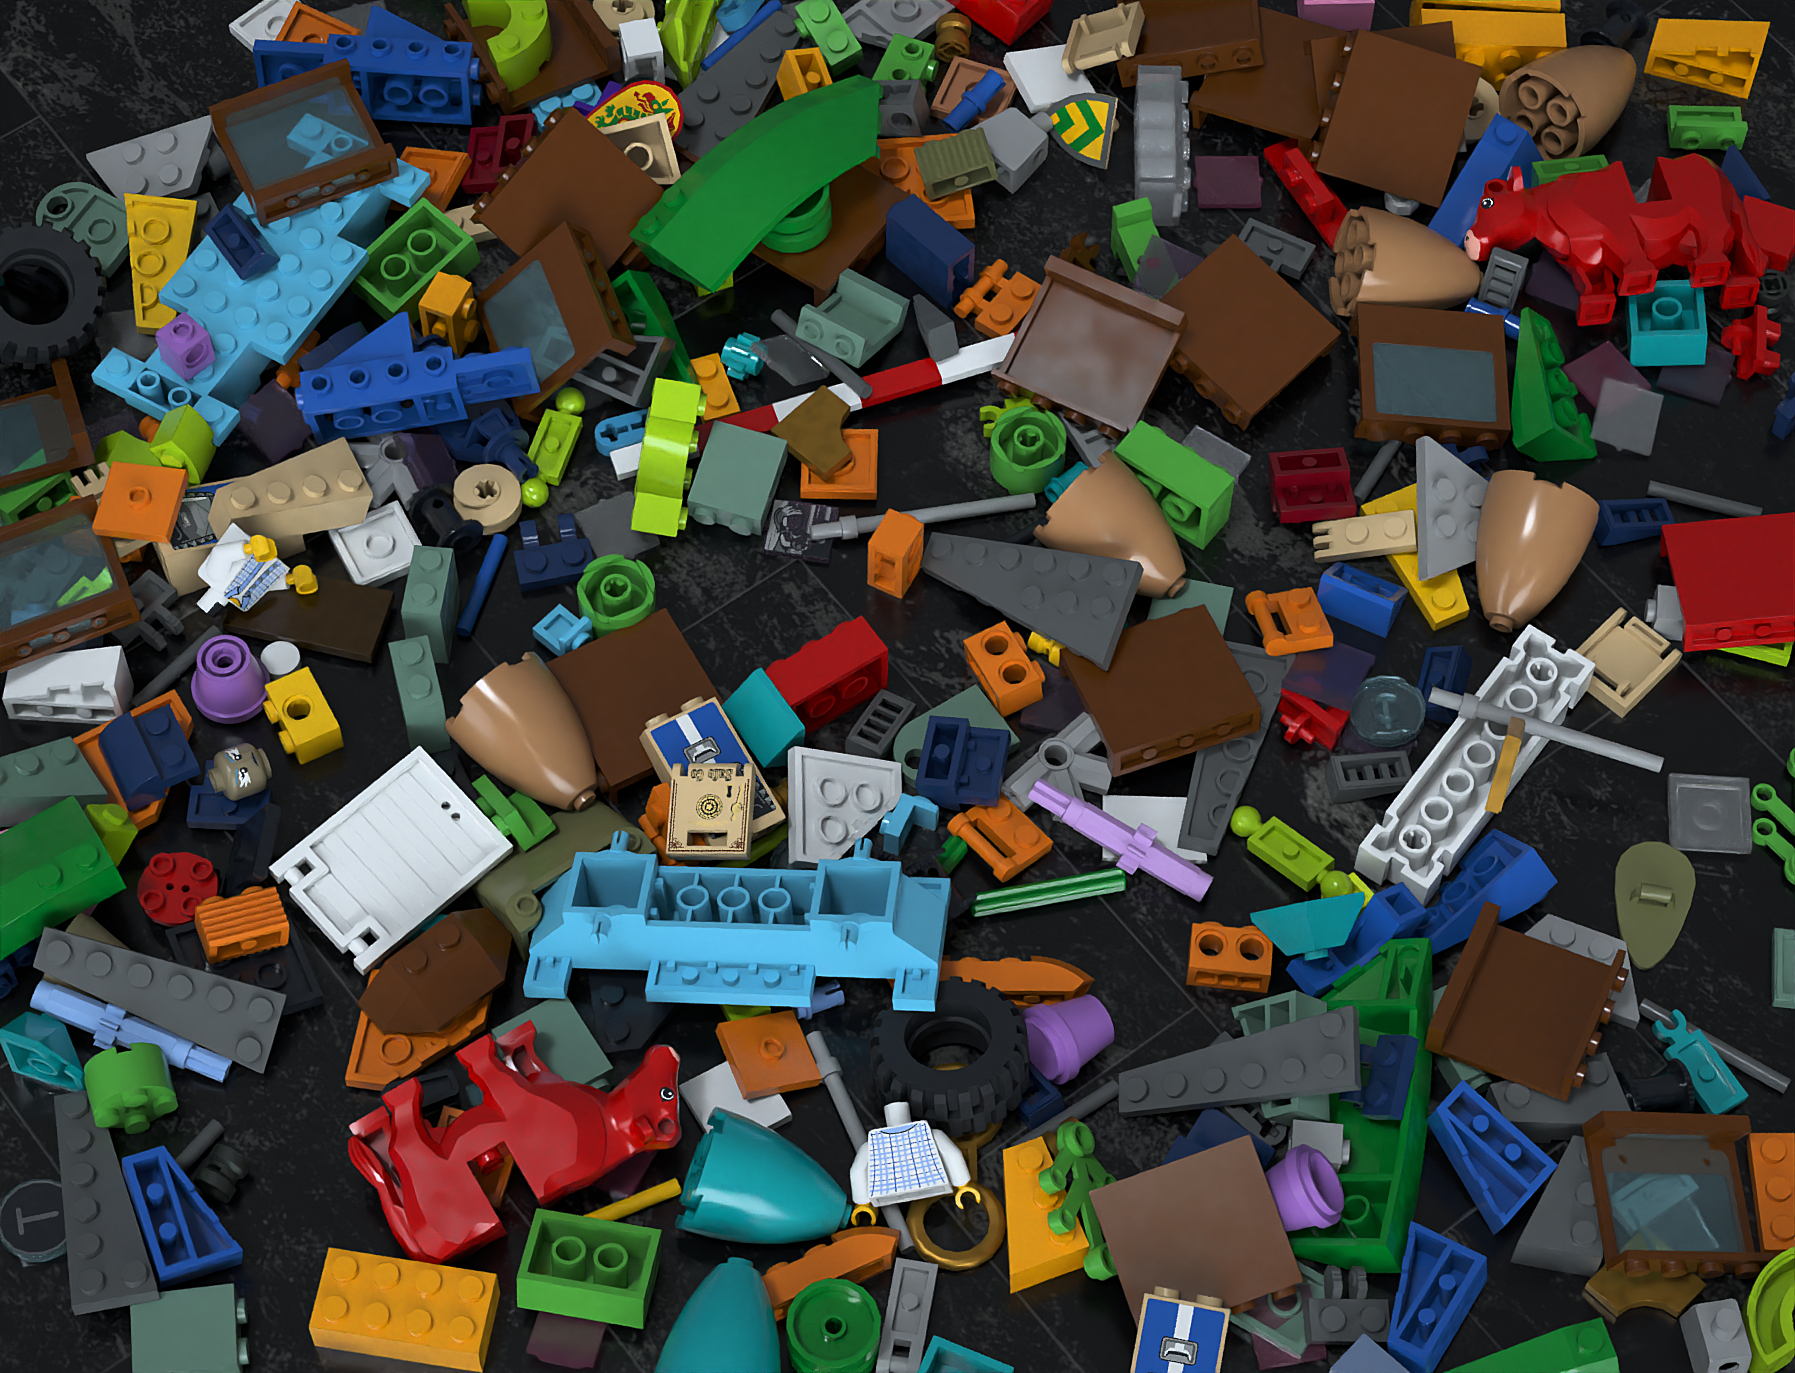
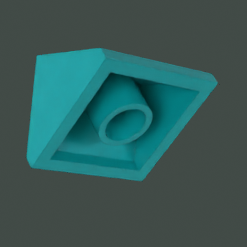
M761 667L755 670L721 706L727 718L764 768L788 766V750L794 746L804 747L805 726Z

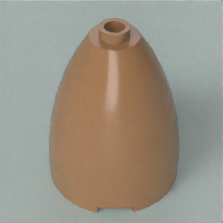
M1584 45L1552 52L1519 68L1505 79L1499 93L1500 114L1529 132L1544 161L1582 157L1609 132L1627 105L1635 83L1637 71L1635 60L1626 50L1608 45Z
M1361 206L1358 210L1350 209L1335 239L1333 252L1338 254L1334 267L1336 278L1331 277L1329 279L1330 303L1337 315L1352 317L1357 303L1446 310L1470 300L1476 293H1479L1484 275L1480 271L1478 264L1471 260L1463 249L1435 230L1412 219L1388 211Z
M1108 449L1098 458L1102 464L1098 468L1091 466L1089 469L1084 470L1046 512V518L1049 520L1048 524L1043 527L1039 524L1034 529L1032 535L1048 549L1138 561L1141 563L1144 571L1135 594L1161 599L1167 594L1172 599L1176 592L1187 582L1182 577L1186 572V567L1174 532L1148 489L1134 472L1115 453Z
M1503 470L1492 475L1481 506L1475 549L1478 594L1484 616L1490 621L1489 625L1492 628L1501 632H1511L1512 629L1521 628L1537 616L1567 583L1579 564L1599 519L1600 506L1582 490L1565 482L1559 487L1548 481L1535 480L1536 474L1528 471Z
M526 652L522 657L524 661L516 665L509 666L505 661L478 681L460 699V702L463 704L461 711L456 719L453 716L447 719L445 723L446 732L474 761L507 786L546 805L567 811L575 808L578 811H582L596 799L597 795L594 792L597 789L598 783L590 743L570 698L558 679L535 652Z

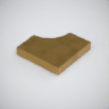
M822 385L771 429V436L787 440L788 451L826 481L852 458V451L845 444L841 435L842 424L850 415V406L826 386Z
M1511 716L1486 802V811L1498 814L1502 810L1525 730V719Z
M1641 1228L1619 1250V1254L1625 1250H1668ZM1605 1264L1587 1282L1585 1289L1616 1317L1630 1308L1649 1306L1663 1309L1677 1318L1704 1291L1707 1284L1692 1272L1672 1278L1663 1277L1661 1272H1650L1643 1276L1627 1277L1624 1271H1607Z

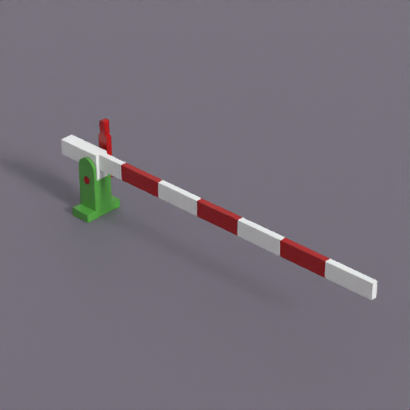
M1148 197L1113 206L1111 250L1115 259H1121L1134 291L1159 301L1181 280L1177 278L1152 220L1150 201ZM1018 331L960 348L958 354L939 362H934L929 357L861 377L873 388L870 396L864 399L845 383L828 387V389L850 406V412L991 371L993 368H1000ZM814 392L717 421L771 435V429ZM714 421L693 428V430L699 431L697 448L695 453H688L687 460L703 455ZM642 442L609 452L618 481L637 475Z

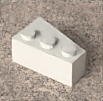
M122 645L60 652L8 670L2 700L9 719L104 724L129 711L130 705L128 702L132 698L134 684Z

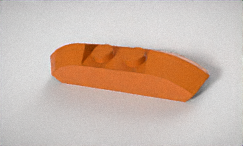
M943 955L939 981H947L950 976L962 977L965 982H971L972 979L986 983L987 989L990 990L993 986L1003 992L1006 1000L1010 999L1019 1009H1028L1036 1004L1051 1005L1082 997L1094 982V979L1081 969L1069 963L1042 956H1031V961H1022L1018 958H1004L1000 961H981L974 957L950 961V955ZM887 979L894 990L895 979Z
M878 1226L843 1230L831 1235L833 1244L829 1246L826 1244L817 1245L808 1250L804 1257L790 1264L788 1262H781L769 1268L766 1275L762 1276V1279L769 1293L776 1321L787 1317L788 1309L795 1296L811 1283L833 1278L846 1279L858 1284L891 1269L901 1231Z

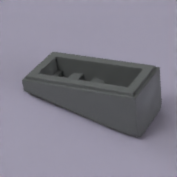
M1494 247L1478 300L1501 310L1503 307L1511 309V314H1513L1519 302L1529 259ZM1498 265L1501 266V267L1507 268V269H1509V270L1515 271L1516 273L1511 272V271H1508V270L1503 269V268H1500V267H1498Z
M920 294L913 296L918 327L932 360L939 362L958 354L959 346L954 322Z
M881 688L845 740V753L886 760L894 746L897 734L908 723L916 709V704ZM887 703L902 711L898 714L883 707V705ZM879 713L895 721L891 724L876 716ZM874 724L882 729L887 730V732L884 734L878 730L871 728L870 726ZM867 734L880 741L877 744L864 738V736Z
M1406 750L1330 756L1324 771L1333 804L1401 791L1413 776ZM1394 764L1397 777L1391 778L1388 766ZM1378 768L1380 779H1375L1373 769ZM1357 772H1362L1364 780L1358 779Z

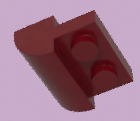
M535 113L500 116L499 126L471 128L467 153L472 162L461 184L465 194L494 191L499 185L496 178L501 171L510 163L515 166L522 157L520 149L532 136L535 135L537 137L539 122Z
M1344 447L1268 453L1271 505L1273 512L1278 513L1280 523H1301L1305 521L1338 520L1356 517L1357 505L1350 485V467Z

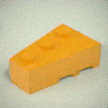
M1659 18L1643 73L1748 99L1770 22Z
M1042 1136L1003 1150V1182L1010 1294L1084 1267L1083 1259L1090 1250V1245L1077 1215L1075 1217V1228L1062 1235L1055 1234L1048 1224V1213L1061 1207L1067 1192L1064 1188L1050 1195L1044 1192L1040 1186V1171L1051 1167L1054 1163Z

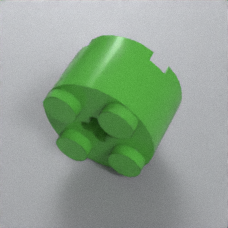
M1021 406L1008 410L996 421L990 440V470L996 481L1008 489L1011 495L1043 492L1045 486L1050 484L1051 478H1058L1063 474L1067 434L1059 418L1048 411L1042 413L1034 411V407Z
M619 554L602 556L587 565L583 571V576L578 581L577 595L580 619L586 615L592 620L593 636L595 639H599L620 628L632 626L646 616L657 612L654 577L650 569L637 559L634 562L624 559V555Z
M145 1042L130 1043L131 1051L118 1054L116 1047L104 1050L85 1064L84 1082L97 1127L125 1128L128 1134L141 1133L150 1127L151 1121L177 1109L178 1102L164 1051L156 1044Z

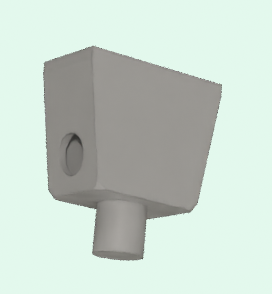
M1010 107L970 128L974 130L978 127L983 128L999 177L995 180L1012 194L1020 188L1047 157L1049 139L1047 132L1053 128V122L1043 111H1039L1029 119L1017 108Z
M1736 1299L1696 1304L1680 1317L1679 1321L1694 1373H1747L1752 1353ZM1725 1364L1727 1369L1721 1370L1719 1367Z

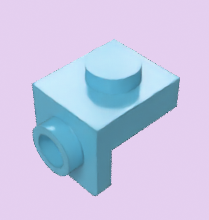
M561 604L532 628L533 636L558 657L586 645L594 639L592 620L586 615L579 620Z
M902 793L893 813L887 811L880 826L879 833L884 835L883 851L898 856L913 824L935 831L939 823V807L925 797H912Z

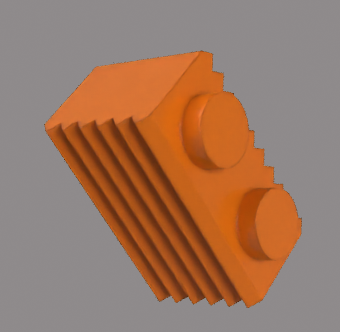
M253 886L245 889L238 896L226 899L222 896H213L204 900L201 905L195 906L194 923L209 964L221 963L224 960L229 961L231 958L237 959L239 956L245 957L247 954H254L256 951L262 952L264 949L269 950L272 947L277 948L280 945L285 946L288 944L289 921L284 913V908L275 886L265 889L261 886Z

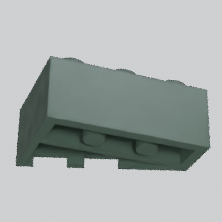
M71 736L0 757V828L14 827L74 795L83 811L87 804H106L108 793Z
M1294 990L1232 1007L1234 1018L1240 1020L1244 1035L1247 1036L1327 1012V1002ZM1329 1094L1260 1102L1266 1119L1291 1127L1293 1119L1330 1122Z

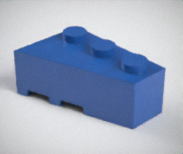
M1464 1080L1453 1089L1426 1119L1493 1235L1510 1221L1558 1166Z

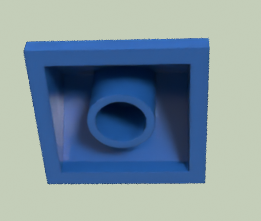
M1337 561L1322 574L1317 600L1323 613L1386 638L1409 589Z

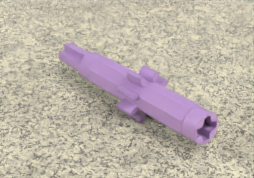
M1038 778L1027 797L1061 817L1062 822L1073 827L1077 832L1120 856L1116 866L1132 875L1137 868H1140L1200 902L1214 878L1202 871L1201 868L1155 842L1154 838L1158 832L1141 823L1137 830L1091 803H1087L1077 796L1073 798L1041 778Z

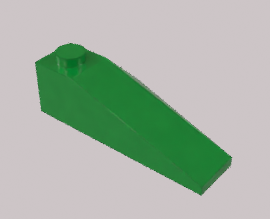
M627 270L611 282L631 334L661 336L677 341L661 378L700 385L668 306L651 276L646 272Z
M1529 307L1521 310L1510 417L1513 428V444L1519 452L1527 454L1538 462L1592 459L1598 455L1592 427L1586 413L1579 415L1573 400V396L1577 395L1578 391L1574 382H1570L1566 374L1561 370L1560 365L1565 362L1550 321Z
M1601 1317L1560 1328L1443 1373L1620 1372L1616 1352Z

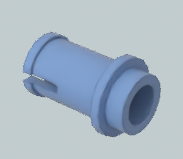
M835 979L815 987L811 1007H791L796 1018L801 1019L804 1017L805 1020L812 1019V1014L837 1005H843L845 1003L843 991L837 992V988H840L839 982Z

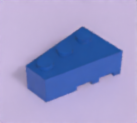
M164 1146L122 1158V1174L159 1290L242 1264V1248L236 1240L231 1238L219 1222L217 1215L212 1209H209L195 1190V1186Z
M1410 1221L1407 1247L1401 1267L1400 1283L1396 1293L1387 1339L1388 1354L1410 1373H1433L1487 1282V1257L1420 1224Z

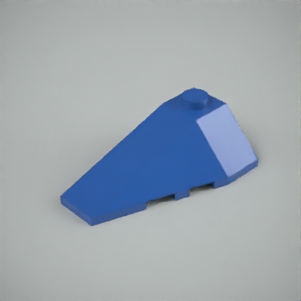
M1496 113L1428 227L1445 236L1461 249H1464L1465 236L1475 221L1486 181L1494 178L1507 181L1510 167L1520 166L1523 186L1525 188H1532V162L1544 161L1529 132Z
M1493 828L1463 856L1458 863L1462 869L1452 883L1451 881H1445L1438 890L1441 898L1435 906L1426 908L1427 913L1409 938H1430L1432 942V955L1469 938L1485 901L1501 906L1498 923L1529 909L1533 904L1542 901L1548 894V891L1558 881L1533 847Z

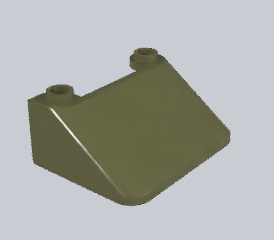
M595 799L582 811H578L576 808L571 811L561 809L549 818L556 826L555 830L549 833L543 841L533 845L526 851L514 839L510 840L509 842L513 845V852L470 887V890L484 908L487 907L512 934V946L523 961L530 958L528 932L534 929L542 918L541 904L534 894L558 880L564 873L570 870L573 866L576 852H600L607 850L611 847L613 833L619 831L621 836V831H625L630 836L627 851L636 854L657 855V848L643 831L598 799Z

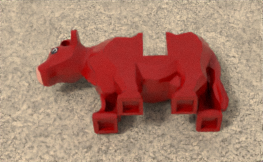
M1696 153L1675 159L1657 157L1647 200L1644 203L1636 202L1621 161H1615L1596 171L1564 174L1559 176L1556 181L1533 188H1525L1523 186L1520 166H1511L1507 181L1499 178L1486 181L1475 221L1467 231L1464 240L1465 252L1471 260L1486 261L1490 259L1494 247L1506 251H1514L1528 243L1531 239L1536 238L1572 276L1575 288L1581 295L1576 312L1578 326L1605 324L1612 320L1617 300L1614 294L1613 273L1620 279L1617 288L1618 296L1654 292L1658 272L1667 269L1672 264L1687 267L1691 273L1689 278L1691 288L1721 285L1719 302L1723 310L1755 305L1761 284L1758 278L1764 275L1766 268L1765 256L1749 230L1745 206L1736 189L1718 165L1711 159Z
M530 1019L496 1039L504 1054L502 1062L498 1059V1046L491 1033L455 1053L462 1067L469 1072L470 1081L483 1093V1102L465 1110L449 1126L433 1128L427 1119H423L422 1104L425 1091L418 1078L413 1077L382 1096L384 1103L392 1114V1118L383 1105L349 1125L354 1136L348 1140V1153L351 1162L359 1172L378 1190L381 1205L391 1231L407 1256L413 1261L450 1266L507 1234L474 1176L480 1172L487 1176L497 1171L506 1164L504 1158L510 1154L541 1208L548 1210L567 1195L588 1187L639 1152L646 1151L648 1154H651L658 1149L673 1148L682 1138V1129L679 1122L677 1084L681 1059L678 1052L669 1045L657 1044L650 1047L641 1065L613 1091L605 1093L589 1085L565 1081L560 1075L551 1073L534 1051L537 1031Z

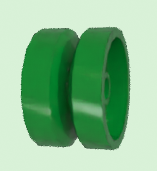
M829 183L814 192L788 213L761 239V242L768 248L782 253H800L812 249L822 242L832 227Z
M827 1278L809 1284L795 1296L788 1309L786 1336L787 1351L792 1366L798 1373L871 1372L879 1354L881 1316L875 1300L863 1287L846 1279Z

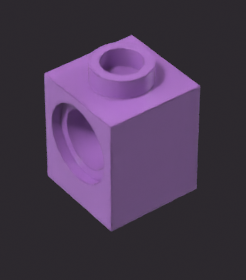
M185 311L155 333L162 361L185 382L216 360L210 334Z

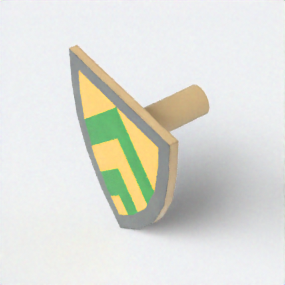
M1087 92L1071 95L1056 102L1045 112L1053 122V128L1050 130L1051 135L1075 159L1091 166L1107 169L1112 134L1119 128V122L1115 118L1118 98Z

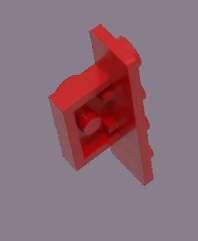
M1289 138L1265 148L1263 156L1333 251L1338 230L1348 210L1321 173H1316L1311 167V162H1308L1298 149L1296 139Z

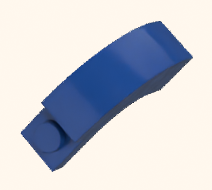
M1403 882L1398 883L1372 896L1362 914L1355 921L1344 945L1328 948V957L1305 961L1304 955L1292 959L1286 971L1305 994L1315 998L1333 990L1332 983L1355 965L1359 964L1363 967L1380 954L1378 948L1390 939L1409 938L1425 917L1427 910Z

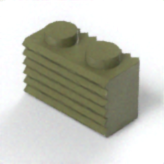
M978 127L976 130H962L955 137L950 136L942 141H928L921 148L916 147L913 150L929 201L999 178L982 127Z

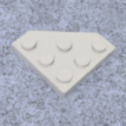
M794 746L788 750L789 865L817 869L819 859L839 860L855 844L858 838H862L885 816L887 811H891L897 805L902 794L901 763Z

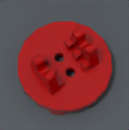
M189 852L156 854L151 858L149 866L144 870L138 882L137 897L144 913L154 922L168 927H177L194 922L195 906L201 905L207 898L219 896V881L212 863L206 858Z

